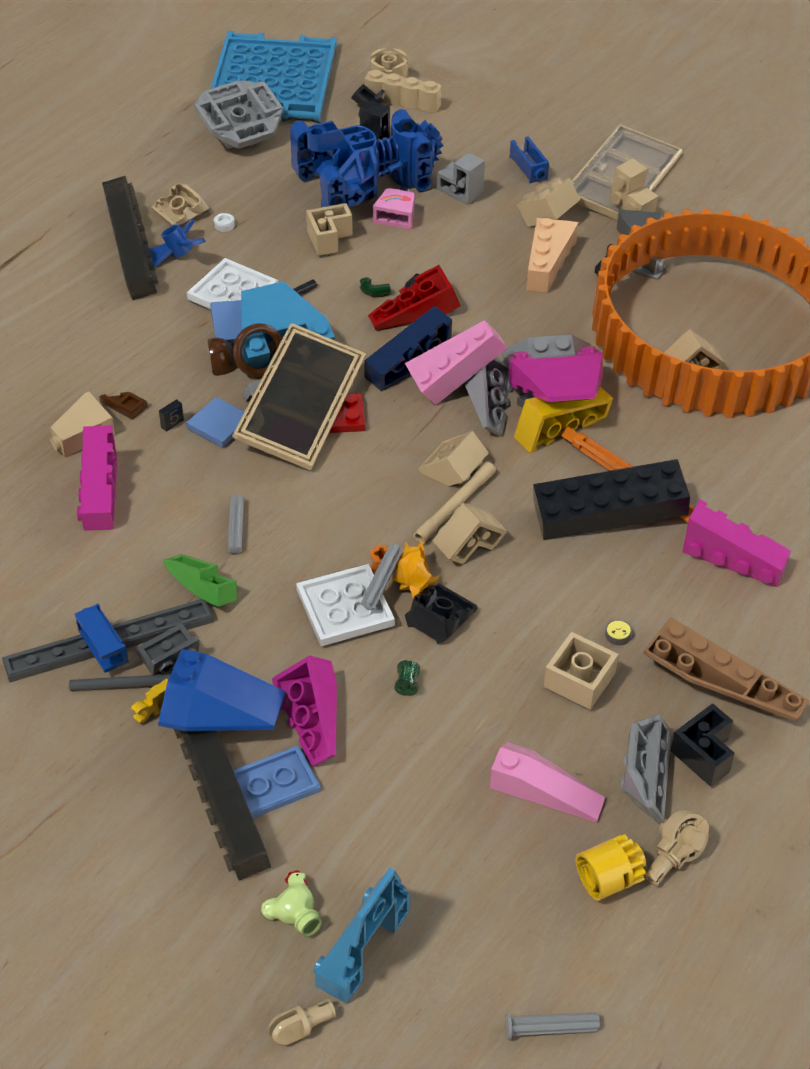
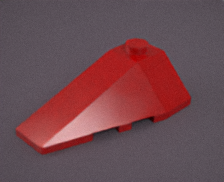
M440 265L414 278L415 283L409 288L403 287L400 289V295L395 299L386 300L372 311L368 317L374 329L378 330L412 323L434 306L445 314L461 307L455 291Z

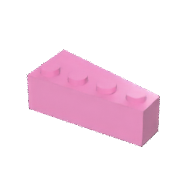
M484 320L406 362L405 365L421 393L437 405L506 350L507 346L500 335Z

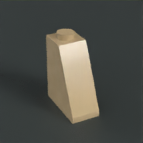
M88 391L50 427L52 433L50 442L56 451L59 450L66 458L82 450L83 426L112 425L114 432L113 419Z

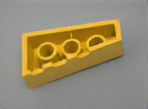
M600 387L598 388L599 391L596 398L555 402H547L537 397L526 399L514 438L529 453L537 451V446L543 443L546 446L553 443L554 438L562 435L567 426L576 430L578 426L585 428L606 418L613 398Z

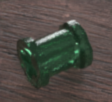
M401 661L397 664L398 680L395 682L394 689L400 695H415L419 688L416 681L417 676L420 674V665L414 661Z

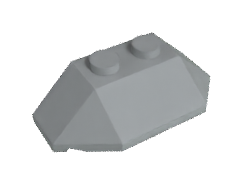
M572 334L530 337L508 347L502 352L503 362L508 364V356L514 355V352L526 351L534 359L575 356L576 350H582V347L591 345Z
M660 714L631 723L627 751L623 757L625 772L624 777L621 779L623 792L630 797L637 807L658 824L664 823L671 735L670 728Z

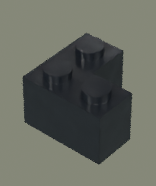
M372 100L368 101L359 109L360 126L370 129L375 134L376 140H382L384 137L389 138L390 107Z
M712 703L674 732L670 751L710 787L730 772L735 752L724 743L729 738L733 720Z

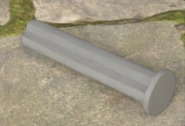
M595 1012L510 1016V1013L505 1014L507 1039L518 1035L596 1032L600 1027L599 1016Z

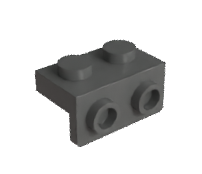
M180 623L138 646L136 652L150 673L157 675L160 672L166 673L174 667L181 649L198 652L200 640L197 636L192 638L185 626Z

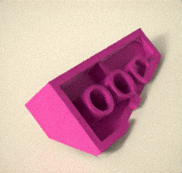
M309 655L274 676L272 682L274 686L285 691L281 709L285 710L289 717L288 723L290 727L295 728L298 733L299 743L311 765L316 767L336 756L337 683L332 661Z

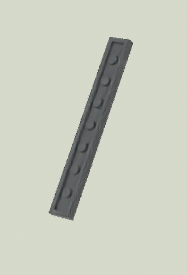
M200 599L112 625L122 643L126 645V648L145 643L180 623L189 630L213 623L214 621L208 603ZM77 635L2 657L10 683L95 657L82 636Z

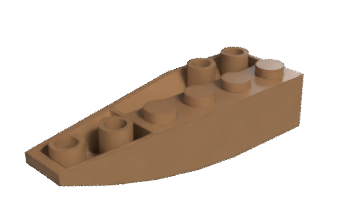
M672 617L668 619L643 652L646 656L691 683L796 722L810 702V700Z

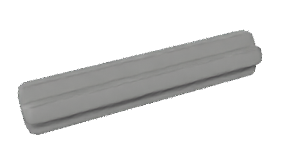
M233 494L230 497L228 551L231 554H239L242 551L244 500L241 494Z
M390 544L366 590L361 605L367 610L375 609L403 552L398 544Z

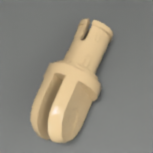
M328 998L305 1009L297 1005L278 1014L271 1020L268 1029L269 1035L279 1045H287L305 1038L311 1034L312 1027L336 1017L334 1006Z

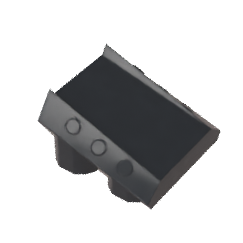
M438 583L428 587L427 594L415 595L411 609L404 616L408 627H415L435 639L438 645L447 640L478 607L476 604Z

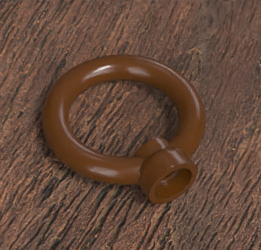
M257 323L247 326L238 334L233 345V357L237 367L244 374L261 378L268 366L256 369L250 367L244 361L242 347L245 340L254 333L268 334L275 342L273 354H275L283 338L274 327ZM291 345L282 361H289L291 359Z

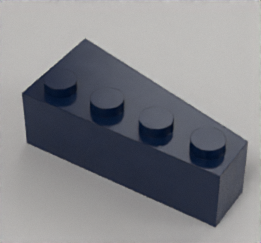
M436 306L432 307L364 360V377L382 392L411 376L405 363L451 339L452 319Z

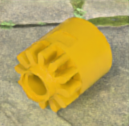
M626 834L619 835L576 854L575 862L580 880L589 895L596 901H600L645 880L643 876L646 874L643 868L646 866L644 853L636 842H633L632 839L628 840Z

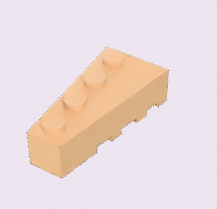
M537 218L528 267L527 291L548 293L557 277L559 269H562L566 257L570 255L571 248L577 242L579 222Z

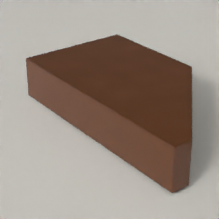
M122 392L118 396L108 397L106 394L99 396L100 403L132 420L148 407L146 400L131 392Z

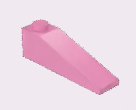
M507 742L500 747L491 768L490 789L596 823L598 822L606 797L534 750Z

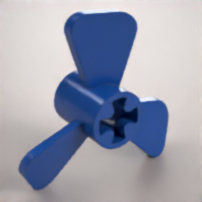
M193 219L182 229L179 224H175L162 232L161 236L165 243L150 248L144 253V257L150 267H157L171 253L175 258L181 257L188 253L192 246L206 242L204 238L188 239L186 237L187 232L194 224Z

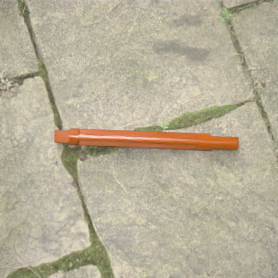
M567 426L562 434V437L571 442L573 447L609 471L633 467L582 432L578 433ZM690 504L689 515L679 516V518L688 523L695 507Z

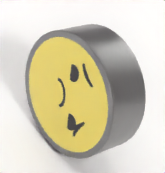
M613 620L607 624L605 636L611 644L620 646L630 641L632 628L629 623L623 620Z

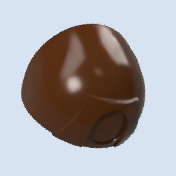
M214 337L208 339L213 375H225L234 371L237 365L233 357V346L223 338Z

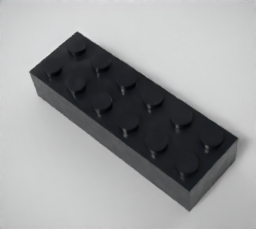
M678 459L533 484L534 505L543 540L689 515L690 494Z

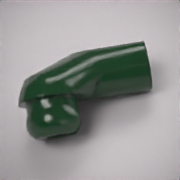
M369 277L360 279L361 285L359 287L361 291L371 296L391 293L389 284L373 285Z

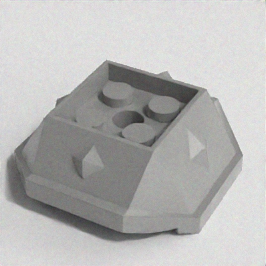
M238 80L203 91L194 104V110L210 134L219 139L228 149L234 147L240 149L246 146L253 147L256 143L274 138L283 113L282 105L267 84L258 81L254 83Z

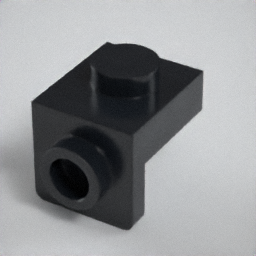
M362 84L352 95L351 99L361 107L370 100L382 104L384 100L382 96L385 91L382 89L376 95L367 86Z

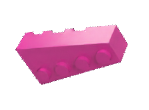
M83 426L82 471H80L81 488L78 490L81 506H77V519L82 521L84 531L114 529L118 466L113 426Z
M699 499L689 517L682 552L777 587L786 570L791 550L763 534L757 536L752 533L749 526L742 522L740 525L726 518L728 514L720 510L716 513L706 507L708 503Z

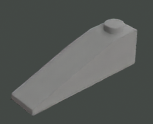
M494 358L464 382L483 428L497 436L503 435L506 421L505 407L510 402L507 397L508 393L512 391V386L509 384L508 364L498 358Z

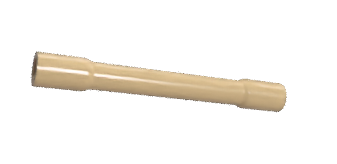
M485 462L455 495L413 533L414 539L418 543L423 541L424 544L462 503L496 473L495 466L490 462Z

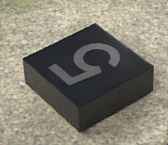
M177 399L159 410L160 424L163 430L168 431L184 420L182 403Z

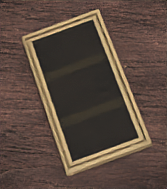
M291 323L232 437L247 445L312 470L359 372L366 353Z

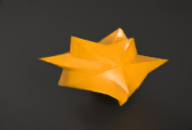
M423 541L416 547H409L406 542L404 551L396 564V569L391 579L401 583L399 590H410L413 598L425 588L428 589V587L434 585L440 574L433 576L430 573Z

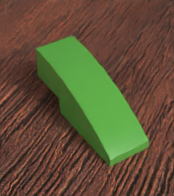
M184 554L164 559V565L184 587L204 601L219 607L237 600V581L218 575V565Z

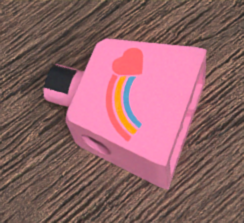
M404 186L398 190L386 189L373 205V223L411 230L415 208V194Z

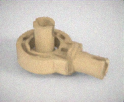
M680 810L660 824L659 833L662 835V840L656 846L658 856L651 866L648 867L646 874L643 875L649 883L658 887L672 867L680 869L685 862L693 861L701 855L707 845L709 836V823L702 816L688 810Z

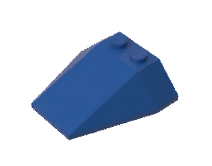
M181 649L167 682L158 726L182 731L274 730L285 697V691L213 656Z

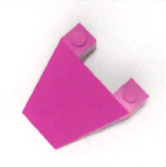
M594 346L582 347V350H576L575 356L534 359L526 351L514 352V355L508 356L509 384L515 389L523 388L524 393H530L529 390H531L534 397L547 402L596 398L599 391L598 388L601 387V382H603V353Z

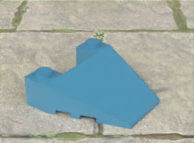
M284 281L241 291V331L252 324L262 323L274 327L283 338L289 325L293 323L334 340L335 336L328 319ZM261 332L250 335L242 347L244 361L250 367L256 369L268 366L270 351L266 342L274 340L268 334ZM306 342L311 356L329 352Z
M389 868L378 880L374 888L369 887L362 899V905L326 957L321 956L314 967L316 987L346 1004L363 981V949L377 928L381 925L395 933L410 911V894L405 891L406 887L401 884L402 880L396 870Z

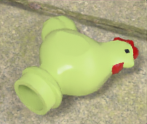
M296 870L289 872L288 877L285 878V882L289 885L288 888L278 897L270 898L263 902L261 912L268 920L278 919L286 924H294L295 930L298 933L308 937L319 930L322 920L318 912L313 910L314 899L307 887L305 873H300V871Z

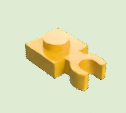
M167 678L145 693V700L138 701L131 706V709L136 713L133 715V718L139 724L148 720L151 714L157 716L161 713L168 682Z

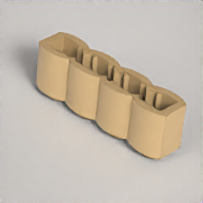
M379 70L369 71L365 77V86L376 95L382 89L385 91L382 99H384L383 102L386 104L401 105L405 108L420 109L429 113H436L441 106V85L434 81L423 82L415 77L404 78L395 73L385 74Z

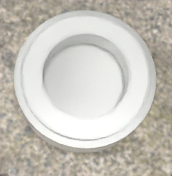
M228 213L218 214L214 218L215 229L220 232L231 231L235 227L234 217Z

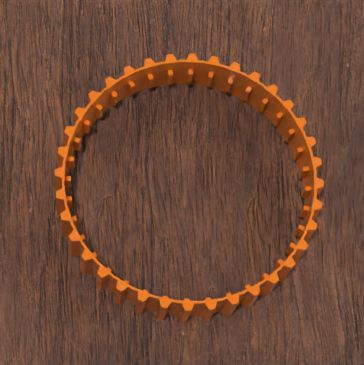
M686 209L679 215H673L669 212L664 213L663 218L659 220L650 217L646 219V225L642 227L633 225L629 235H619L617 245L609 246L607 257H603L598 273L592 311V331L597 332L596 345L603 346V359L612 360L614 363L613 371L616 374L623 373L627 377L626 383L629 386L638 385L644 389V396L655 395L662 399L663 405L668 406L674 403L680 405L682 411L687 413L695 409L702 411L704 416L708 417L713 412L723 413L726 418H732L734 413H744L747 417H754L755 411L764 410L769 414L773 413L775 406L780 404L789 407L796 396L804 399L807 397L810 388V352L787 364L750 371L722 370L691 364L663 353L638 337L622 321L614 309L610 293L614 285L625 275L641 266L649 264L650 259L653 257L666 259L688 255L714 256L744 262L761 268L792 286L810 304V248L804 244L805 239L801 236L794 238L787 233L788 229L785 227L776 228L771 226L769 220H753L750 214L746 213L742 216L732 215L729 210H723L722 213H712L709 209H703L702 213H692L689 209Z

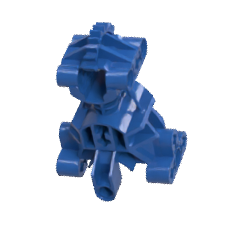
M399 109L392 115L391 136L389 138L384 137L382 140H376L375 134L370 129L360 125L338 129L333 121L309 127L304 121H297L290 128L291 164L302 181L311 180L315 172L318 174L321 186V208L344 203L351 207L360 204L364 200L376 197L377 178L379 176L384 177L385 174L391 175L393 181L401 187L404 186L408 189L416 188L420 192L427 190L432 183L430 176L435 167L434 161H439L437 155L442 154L440 148L443 147L441 142L443 138L432 123L428 124L426 120L421 124L415 123L404 109Z

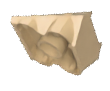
M181 183L172 186L169 191L170 195L160 197L151 207L170 226L175 224L181 225L210 209L198 193L188 185Z

